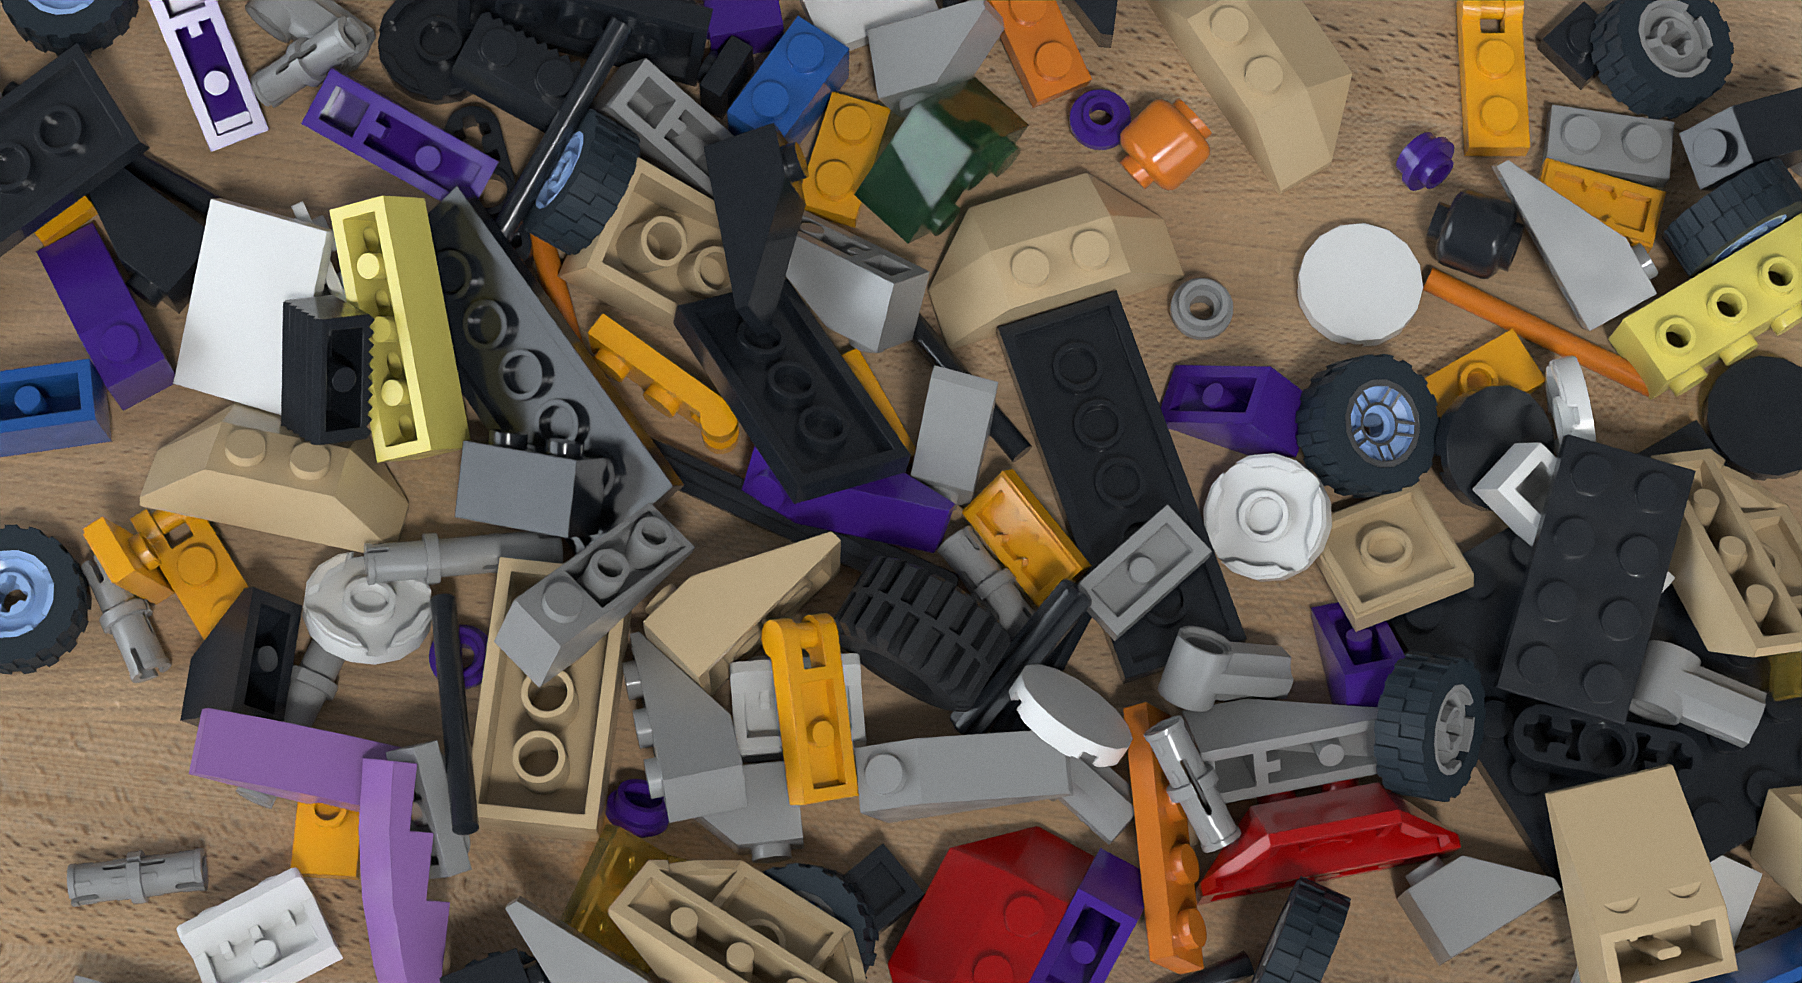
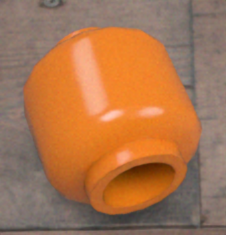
M1178 98L1173 104L1163 99H1157L1143 110L1120 134V144L1128 154L1120 164L1143 189H1146L1154 182L1164 190H1174L1208 159L1210 147L1206 139L1212 132L1181 99Z

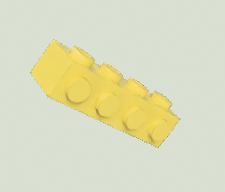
M382 195L330 209L346 301L370 314L375 319L369 326L374 331V334L369 338L374 344L369 353L374 358L368 364L373 369L372 373L368 376L373 382L368 388L373 396L367 402L373 407L368 412V416L372 419L370 428L377 463L419 460L462 450L463 441L471 439L425 198Z
M1802 213L1622 320L1608 340L1619 356L1629 361L1636 369L1648 389L1650 400L1671 389L1676 397L1687 392L1708 376L1704 370L1707 366L1719 359H1722L1725 365L1729 366L1749 354L1759 345L1754 339L1755 337L1770 328L1773 329L1777 336L1781 335L1802 321Z

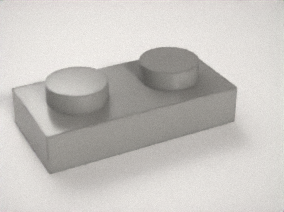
M1552 105L1547 113L1542 164L1546 158L1640 185L1663 188L1670 177L1674 122Z
M1167 504L1078 583L1088 592L1092 599V605L1088 608L1087 612L1116 641L1210 557L1212 551Z
M438 741L408 745L385 752L388 761L417 763L410 830L434 833L429 879L451 877L472 870L468 857L470 850L469 835H457L452 831L445 756L440 752Z

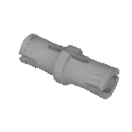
M341 16L312 38L300 37L287 47L285 55L252 75L251 87L254 94L265 106L269 107L272 105L273 108H276L306 86H319L324 82L331 68H336L344 61L356 54H360L366 49L367 38L364 30L353 18L348 17L346 19L345 16Z
M966 526L963 530L961 529L950 536L938 548V553L943 556L949 566L953 568L963 581V584L971 593L970 596L981 603L997 618L1009 635V641L1011 642L1035 611L1029 606L1014 585L1016 577L1010 569H1002L983 546V543L974 533L972 527Z
M96 555L93 557L98 566H94L91 560L85 561L81 566V571L86 576L103 613L99 619L100 625L104 633L113 635L130 672L131 681L133 683H141L157 677L156 667H158L160 672H166L171 667V662L166 657L149 620L153 611L148 600H143L113 584Z
M1177 715L1157 723L1143 735L1146 741L1150 743L1170 783L1166 788V792L1173 803L1180 802L1201 842L1202 850L1205 853H1209L1234 842L1242 833L1239 827L1235 825L1215 785L1219 777L1212 765L1205 766L1184 726L1185 722L1182 716ZM1181 760H1182V762H1183V764H1184V766H1185V768H1186V770H1187V772H1188V775H1189V777H1190L1192 783L1195 785V787H1196V789H1197V791H1198V793H1199V795H1200V797H1201V799H1202V801H1203V803H1204V805H1205L1204 808H1203L1201 802L1199 801V799H1198V797H1197L1198 795H1197V793H1196V791H1195L1193 785L1190 783V781H1189V779H1188V777H1187V775H1186L1184 769L1182 768V766H1181V764H1180V761H1181Z
M196 848L177 853L146 856L144 851L139 850L128 852L126 858L114 859L113 861L69 864L67 868V888L71 905L79 907L98 902L131 899L135 905L148 903L149 898L152 896L177 892L207 891L208 866L206 856H204V849Z

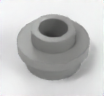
M1195 278L1186 281L1176 290L1171 301L1170 314L1174 325L1181 333L1192 339L1208 340L1219 336L1229 326L1233 316V301L1229 292L1220 283L1208 278ZM1195 303H1204L1212 310V316L1207 319H1198L1191 313L1190 306Z

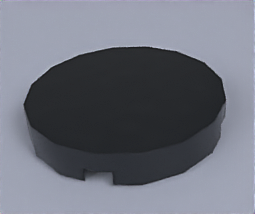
M396 0L382 18L378 39V51L382 68L394 87L413 100L441 105L461 102L473 95L448 81L453 66L472 32L470 29L457 26L458 0Z
M1756 356L1736 362L1713 382L1703 402L1702 418L1704 417L1706 434L1725 459L1729 468L1753 480L1765 481L1767 478L1785 479L1797 475L1802 471V367L1784 358Z
M1509 385L1484 386L1467 391L1456 397L1441 417L1435 437V455L1441 456V465L1444 472L1439 473L1445 487L1462 504L1480 511H1493L1472 490L1474 486L1514 443L1541 442L1555 456L1554 434L1544 409L1524 391Z

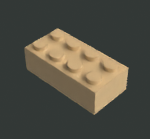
M500 557L472 748L479 829L601 843L623 682L622 662H625L632 610L586 654L539 688L494 640L514 599L563 564Z

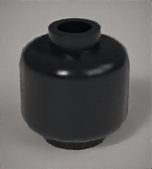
M1465 189L1455 196L1451 205L1443 202L1438 203L1428 229L1427 237L1438 240L1435 249L1438 263L1480 279H1489L1499 269L1509 271L1519 247L1525 224L1517 222V209L1513 204L1472 189Z

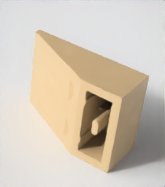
M1666 764L1545 793L1581 983H1689L1738 971L1726 904L1673 765Z

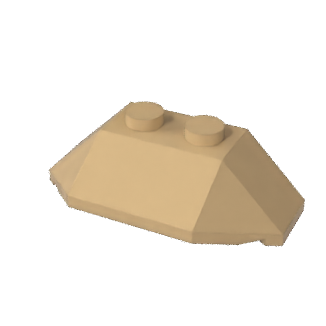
M1146 0L1278 195L1331 165L1352 72L1302 0Z
M1083 173L970 207L928 290V296L944 342L950 349H954L997 336L998 327L1117 290L1119 298L1181 280L1184 274L1164 219L1089 173Z
M238 402L231 404L157 450L140 495V506L361 553H364V543L399 542L409 509L407 499L385 463H377L374 445L369 437L362 440L313 445L311 441H305V438L299 437V434H294L293 430H287V427L281 426V415Z
M1711 449L1651 456L1653 459L1696 471L1668 571L1675 577L1672 584L1707 650L1747 657L1802 651V529L1789 506L1750 477L1724 466L1725 459Z
M648 860L609 907L608 915L663 983L666 981L668 983H867L853 929L742 860H692L668 864V860Z

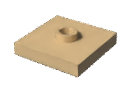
M1419 482L1412 487L1402 488L1400 492L1375 496L1332 512V528L1324 551L1315 560L1355 632L1474 587L1473 571Z

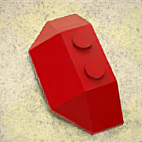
M1359 778L1322 784L1320 785L1321 793L1296 797L1295 790L1256 797L1258 805L1250 806L1237 825L1242 834L1234 842L1222 848L1195 889L1197 905L1292 888L1300 876L1318 883L1424 863L1436 856H1439L1440 859L1451 857L1459 850L1461 844L1457 833L1398 794L1393 793L1392 790L1386 789L1379 782L1360 786Z
M1038 826L949 848L887 964L892 983H1029L1095 856Z

